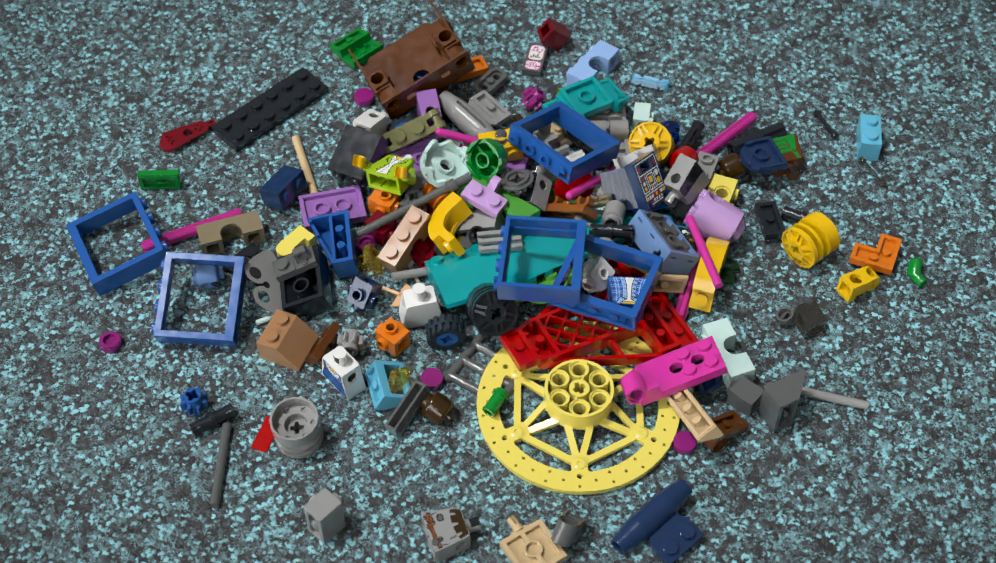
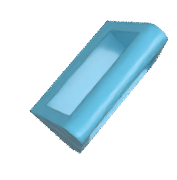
M374 360L365 372L375 410L383 411L396 408L411 387L405 364L401 362ZM398 372L404 394L391 393L387 379L388 374Z

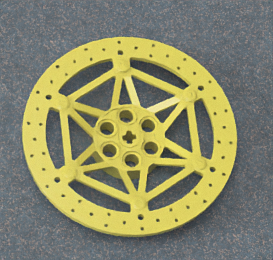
M583 321L584 324L594 326L596 323L593 321ZM602 323L598 325L599 328L610 330L611 327ZM554 324L549 327L559 330L561 325ZM565 326L563 331L574 334L576 329ZM580 330L578 335L590 338L591 333ZM550 335L552 339L555 341L556 336ZM636 336L617 343L625 355L653 353L649 346ZM560 338L559 342L568 341L569 345L571 344V340ZM504 346L487 365L480 380L477 393L479 427L485 442L495 457L508 470L526 482L563 494L589 495L605 493L620 489L644 477L660 463L669 451L678 430L680 417L664 397L657 400L658 417L654 430L644 427L643 406H641V403L636 404V423L634 424L613 401V398L623 393L621 384L614 388L613 381H621V378L633 369L626 365L609 366L624 373L609 374L597 363L589 360L574 359L560 363L549 374L531 373L539 369L537 365L520 372ZM594 352V353L589 354V355H586V356L592 357V356H605V355H603V354H601V353H599V352ZM504 378L514 379V424L507 429L502 424L499 410L494 417H490L482 411L483 406L486 405L493 395V389L502 387ZM532 380L545 381V388ZM522 385L544 398V401L524 422H521ZM543 411H547L551 417L548 420L530 426ZM613 411L627 427L607 419L610 412ZM561 425L565 429L571 455L531 435ZM597 425L627 436L589 456L587 455L593 429ZM573 430H585L580 453L578 452ZM520 441L526 442L571 465V471L546 466L529 457L515 444ZM637 442L643 445L638 452L615 466L597 471H588V465L632 443Z

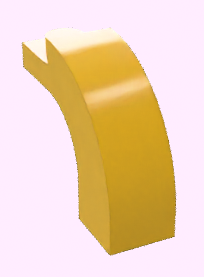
M455 192L449 194L433 212L428 224V234L443 255L448 251L450 254L454 252L460 257L466 251L454 235L459 225L473 212Z
M708 237L705 244L720 276L730 242ZM701 257L692 287L689 307L710 313L716 289Z

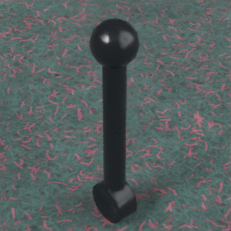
M814 110L813 116L822 122L831 133L832 139H837L839 134L833 131L821 116V111Z

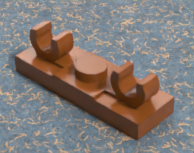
M549 196L546 210L540 211L547 218L574 219L576 215H580L585 220H596L598 215L596 211L591 209L595 201L590 196H587L586 199L579 196L577 204L563 201L559 196H556L555 199Z

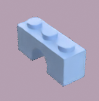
M599 40L590 47L584 56L579 58L573 67L568 69L566 74L567 86L591 76L597 79V70L608 74L619 62L620 49Z

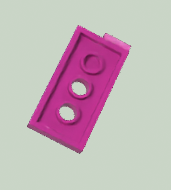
M713 336L636 365L634 369L621 378L620 384L628 403L633 405L641 403V406L726 374L728 370ZM698 360H704L701 364H694ZM675 369H682L678 373H672Z

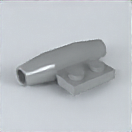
M447 90L438 96L441 109L466 135L478 137L480 133L495 131L492 127L497 128L510 120L512 115L485 90L471 97L468 103Z

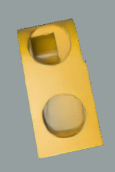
M865 266L841 275L836 291L849 303L854 301L856 296L875 289L880 284L881 278L870 266Z

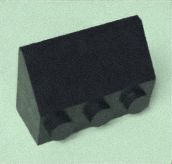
M318 245L312 246L315 249L318 266L280 282L283 311L315 316L333 310L328 259Z

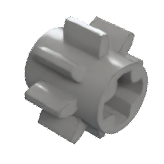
M347 329L344 331V335L338 334L337 344L346 349L353 357L358 354V350H364V336H360V332L355 329Z

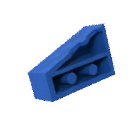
M343 210L307 218L316 240L338 279L358 275L355 230L349 211Z

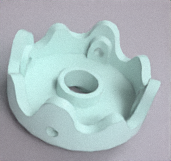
M433 139L427 145L420 158L422 175L431 185L439 188L445 185L446 181L452 178L455 180L468 173L469 170L466 166L468 161L466 150L468 147H458L452 140L438 143L437 139ZM440 164L447 165L450 170L443 169Z

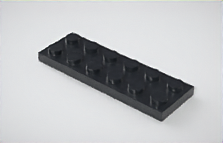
M302 67L212 125V132L234 151L239 152L329 92L328 86Z

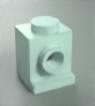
M635 102L632 131L641 123L653 122L654 112H650L651 103Z

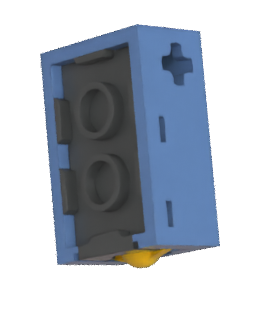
M639 209L628 225H634L635 232H632L634 238L631 240L637 244L640 251L663 257L662 273L688 275L700 259L699 255L668 215Z

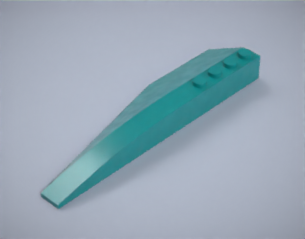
M663 209L655 211V213L668 215L672 219V216ZM632 211L625 213L622 225H628L635 216ZM597 215L596 220L587 221L593 224H603V215ZM587 226L586 230L587 235H589V230H592L589 226ZM537 236L521 237L522 251H511L507 282L530 284L537 281L536 276L538 275L548 276L552 274L554 268L562 267L575 239ZM615 238L613 240L617 244L625 241L624 238ZM474 244L471 248L464 249L466 252L460 257L454 252L445 256H434L424 262L429 285L434 287L435 293L447 309L465 304L469 293L475 287L483 283H494V276H498L499 273L496 272V259L501 258V254H479L478 244ZM485 244L483 246H490L495 244ZM585 252L584 259L588 258V252Z

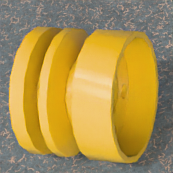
M651 121L641 123L630 134L628 142L630 153L648 146L646 142L655 139L653 143H655L661 157L658 164L661 167L668 162L669 156L674 152V139L669 131L659 123Z
M819 212L809 213L798 223L785 230L781 238L787 255L793 262L803 268H811L823 257L836 250L840 244V236L836 226L827 216Z

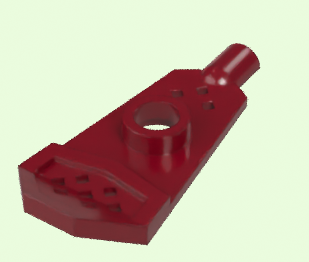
M214 119L206 122L198 121L164 132L160 139V148L164 153L175 152L181 146L207 133L209 127L216 122Z

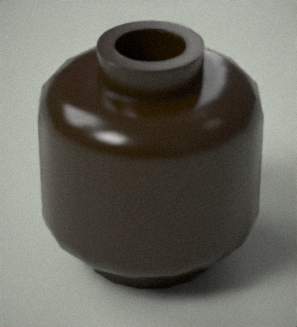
M733 152L719 160L718 175L738 180L747 174V168L740 162L738 154Z
M440 392L429 393L420 407L422 409V416L436 426H440L444 422L449 423L456 413L452 410L454 401Z

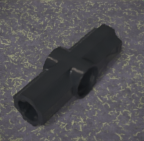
M782 122L762 129L753 127L744 136L727 142L726 148L728 154L734 152L739 155L741 148L749 140L767 136L777 138L786 136L788 133Z

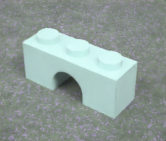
M728 318L704 324L699 340L713 336L728 370V373L719 376L721 382L725 383L727 389L733 381L737 382L742 376L753 382L756 369L747 353L732 354L727 351V349L734 348L736 333Z

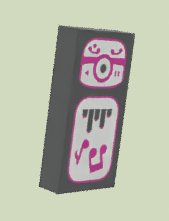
M536 43L529 44L522 67V74L541 77L549 46Z

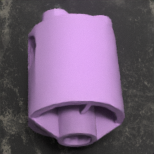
M704 188L697 197L696 203L691 206L686 216H694L701 235L706 239L713 237L733 243L739 239L745 229L744 211ZM684 219L683 224H685L686 227H688V224Z

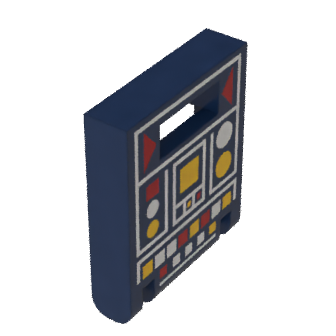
M654 151L644 153L624 167L639 209L651 211L665 200L668 191L664 185V179ZM640 165H641L642 169H643V168H647V169L642 172V171H641V168H640Z

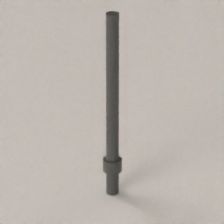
M468 172L455 180L452 178L446 181L445 185L356 230L359 238L405 215L412 205L419 208L448 192L452 193L458 190V187L471 181L472 177Z

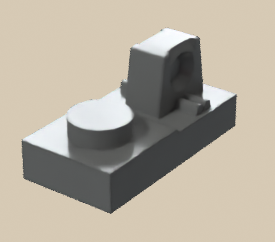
M302 245L292 249L293 254L272 262L275 277L279 283L319 265L315 249L312 245L309 247Z

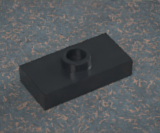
M776 202L755 203L754 211L764 240L781 239L785 227Z

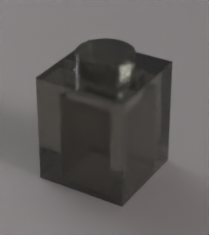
M816 301L802 303L796 307L794 323L805 340L825 334L828 319Z

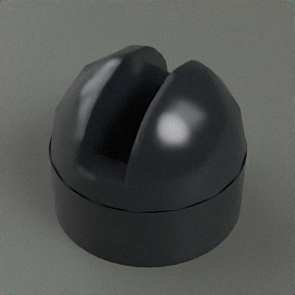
M473 226L469 230L468 238L472 244H478L477 232L485 231L484 228Z

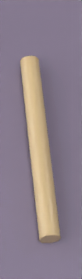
M294 135L292 141L301 168L305 174L310 194L317 193L318 190L300 137Z

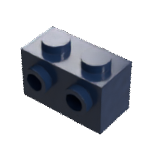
M284 165L259 191L265 206L284 211L308 187V183L302 169Z

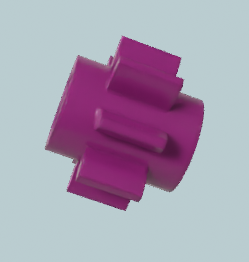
M530 86L522 92L524 96L522 103L529 110L534 108L537 111L545 103L543 100L546 98V95L537 86L534 89Z

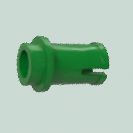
M501 387L493 389V395L482 408V411L490 417H494L501 405L508 401L509 394Z

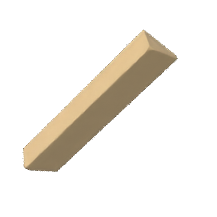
M688 388L665 397L699 443L724 435Z

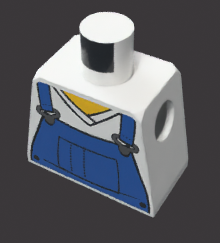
M338 346L323 356L322 374L347 401L366 389L361 367L346 349Z

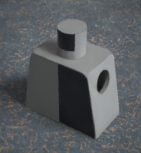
M680 153L665 178L664 185L670 193L664 202L670 207L674 208L679 200L686 204H691L702 189L709 184L710 179L696 160Z
M534 163L531 172L534 175L535 181L532 187L527 188L526 192L520 191L519 194L516 192L512 194L540 209V211H545L552 182L543 175L546 168L539 163Z

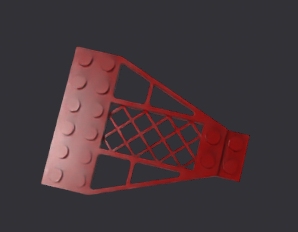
M610 260L608 263L615 270L613 276L641 278L644 275L641 271L635 268H628L623 263ZM607 290L592 295L593 297L608 301ZM652 292L645 308L644 317L639 321L635 331L549 305L536 317L525 321L520 327L499 336L500 342L520 372L536 365L540 370L553 369L562 362L574 359L589 360L600 366L641 364L699 341L663 292ZM575 316H576V317H580V321H579V322H576V321H573V320H569V319H570V318H573V317H575ZM587 319L596 323L594 326L584 324L583 321ZM599 323L610 325V330L599 328ZM554 324L561 325L559 330L549 326ZM564 327L574 328L576 331L574 334L563 331ZM579 331L591 333L590 338L578 335ZM550 335L556 336L555 341L552 339ZM635 336H641L653 353L625 355L617 343ZM560 338L571 340L570 345L558 342ZM604 348H611L615 355L584 357Z

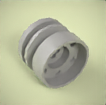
M290 397L282 400L274 407L270 414L269 423L278 449L284 455L298 459L315 453L322 445L324 438L323 428L315 405L303 397Z

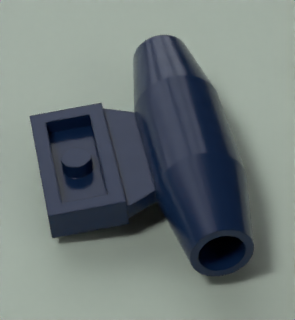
M678 479L654 494L626 520L611 540L613 547L620 554L625 555L649 540L652 552L663 563H675L704 536V533L688 517L677 514L692 494L689 484L683 479Z

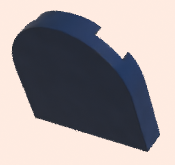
M771 136L749 140L740 150V162L752 172L768 174L788 168L789 164Z

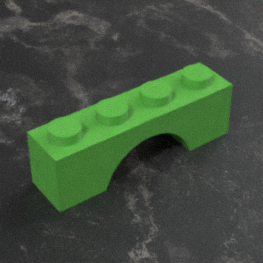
M471 176L473 180L484 185L485 187H487L490 182L484 179L478 180L474 176ZM469 182L459 187V197ZM501 187L496 192L508 200L507 206L502 211L505 216L540 217V209L513 194H509L508 191H503ZM464 201L467 204V206L472 208L473 210L478 209L473 205L469 204L468 202Z

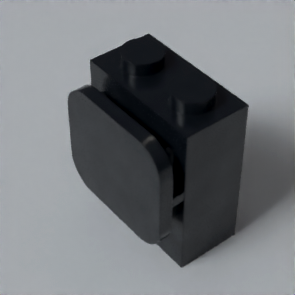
M346 124L327 169L333 173L332 176L340 181L347 179L353 185L359 187L362 185L368 186L366 172L352 165L354 155H361L366 157V161L375 163L384 158L383 155L389 142L380 134Z

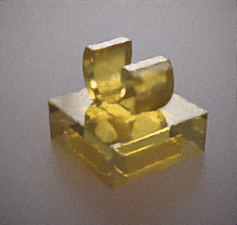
M370 243L363 246V254L358 256V259L362 262V264L358 265V268L363 272L370 269L376 274L383 271L382 264L377 258L380 252Z

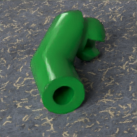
M915 257L908 262L907 276L919 288H922L928 282L920 273L924 262Z

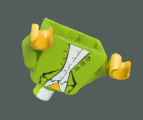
M409 154L404 157L387 155L375 163L366 161V157L361 155H354L352 165L366 172L368 186L401 196L409 185L416 183L415 160Z

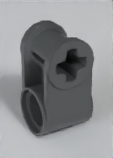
M566 509L558 517L551 540L559 546L571 547L572 544L584 535L589 519H582L571 514V510Z

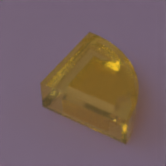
M406 366L391 370L388 381L391 393L399 391L405 385L412 369Z

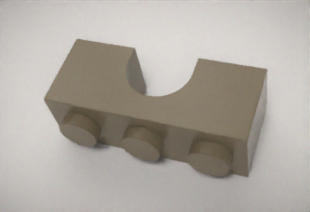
M258 210L196 226L203 254L218 255L225 253L224 242L232 237L241 238L246 247L253 242L255 244L266 242Z

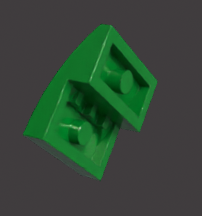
M359 27L329 45L330 49L342 61L354 69L358 68L348 51L349 48L360 65L368 62L371 56L384 49L383 44L372 40L370 33Z

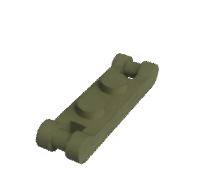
M434 108L422 116L384 134H380L387 141L391 140L392 143L391 146L386 148L383 156L399 151L434 134L437 128H446L445 121H442L439 116L441 114L439 109ZM432 119L434 125L429 127L427 121Z

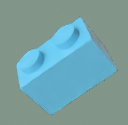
M860 114L856 129L857 160L878 161L882 147L881 115Z

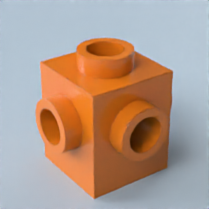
M374 189L368 198L369 213L373 214L376 210H380L387 215L400 208V195Z
M391 317L385 322L380 323L375 330L377 346L383 351L386 350L395 358L411 345L410 331L402 322H397Z

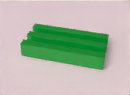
M138 170L137 177L142 190L182 189L183 182L181 181L179 170Z

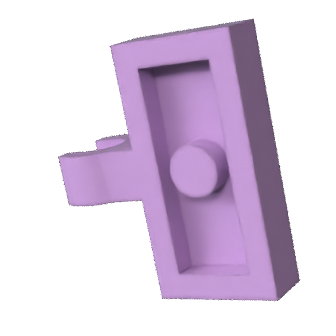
M497 175L492 177L487 187L472 179L460 195L464 201L497 219L508 204L506 198L496 193L501 187L499 183L502 181V178Z

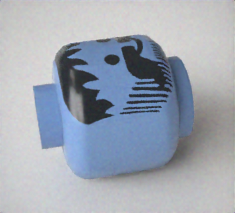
M195 265V268L192 269L194 286L198 285L201 290L217 288L221 284V279H225L223 266Z

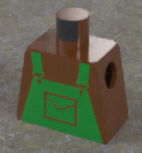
M796 133L772 138L789 165L786 170L771 174L775 177L786 175L788 180L797 179L803 163V154Z

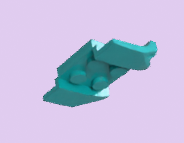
M594 76L559 89L556 99L542 104V108L544 109L562 101L587 118L609 108L618 113L624 105L630 102V97L625 95L609 77L598 81Z

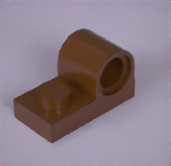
M734 410L712 417L711 419L724 435L704 441L703 443L711 452L716 453L728 443L731 437L746 432L749 425Z

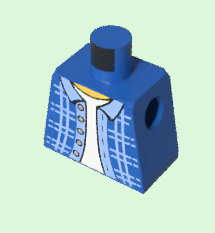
M608 276V301L632 309L646 278Z

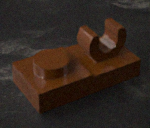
M333 321L325 328L305 363L312 366L318 361V364L322 367L323 356L332 351L325 349L328 345L332 346L338 338L336 333L341 327L339 324Z

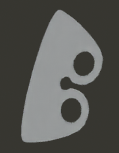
M265 250L251 258L245 264L244 269L247 277L254 283L263 284L268 282L270 284L269 288L265 286L256 287L253 295L261 307L275 313L277 309L283 311L280 283L275 277L272 262L276 261L277 258L271 250ZM250 268H258L261 272V278L256 279L252 277L249 272ZM259 291H265L269 295L270 301L268 303H264L258 298Z

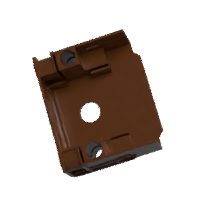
M429 0V3L438 20L432 24L424 23L371 56L368 63L361 67L350 48L348 49L391 121L416 106V92L436 88L437 96H439L443 91L448 90L451 83L475 69L467 49L464 50L460 39L456 37L431 0ZM418 72H429L427 75L423 76L422 78L414 82V77Z

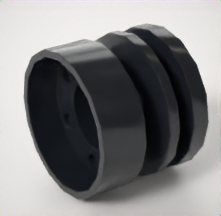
M483 283L469 293L466 300V313L475 327L483 334L501 336L509 332L516 324L518 318L517 303L515 300L497 299V290H493L494 283ZM491 309H493V310H496V309H497L498 312H497L496 314H495V313H492V314H491V313H490V310H491Z

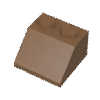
M277 309L256 342L259 357L300 372L319 340V335L298 316Z

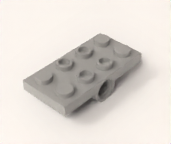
M625 105L618 113L609 108L586 118L621 142L617 158L630 153L628 145L629 125L628 120H626Z

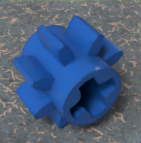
M200 387L187 388L185 393L180 395L181 410H187L189 416L201 415L204 408H208L207 393H201Z

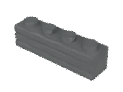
M417 380L413 382L384 425L388 433L399 438L402 436L427 395L431 393L426 384Z

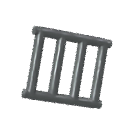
M479 331L443 377L445 382L450 383L452 381L477 395L479 386L459 376L457 373L465 366L483 375L486 367L469 358L476 350L490 358L495 356L496 350L482 344L488 335ZM491 336L499 340V336ZM504 378L502 387L508 392L509 396L514 391V379L508 380Z

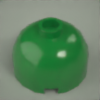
M492 138L475 140L466 150V155L468 154L466 166L470 174L478 180H491L494 175H501L507 166L508 156L506 149L499 141Z

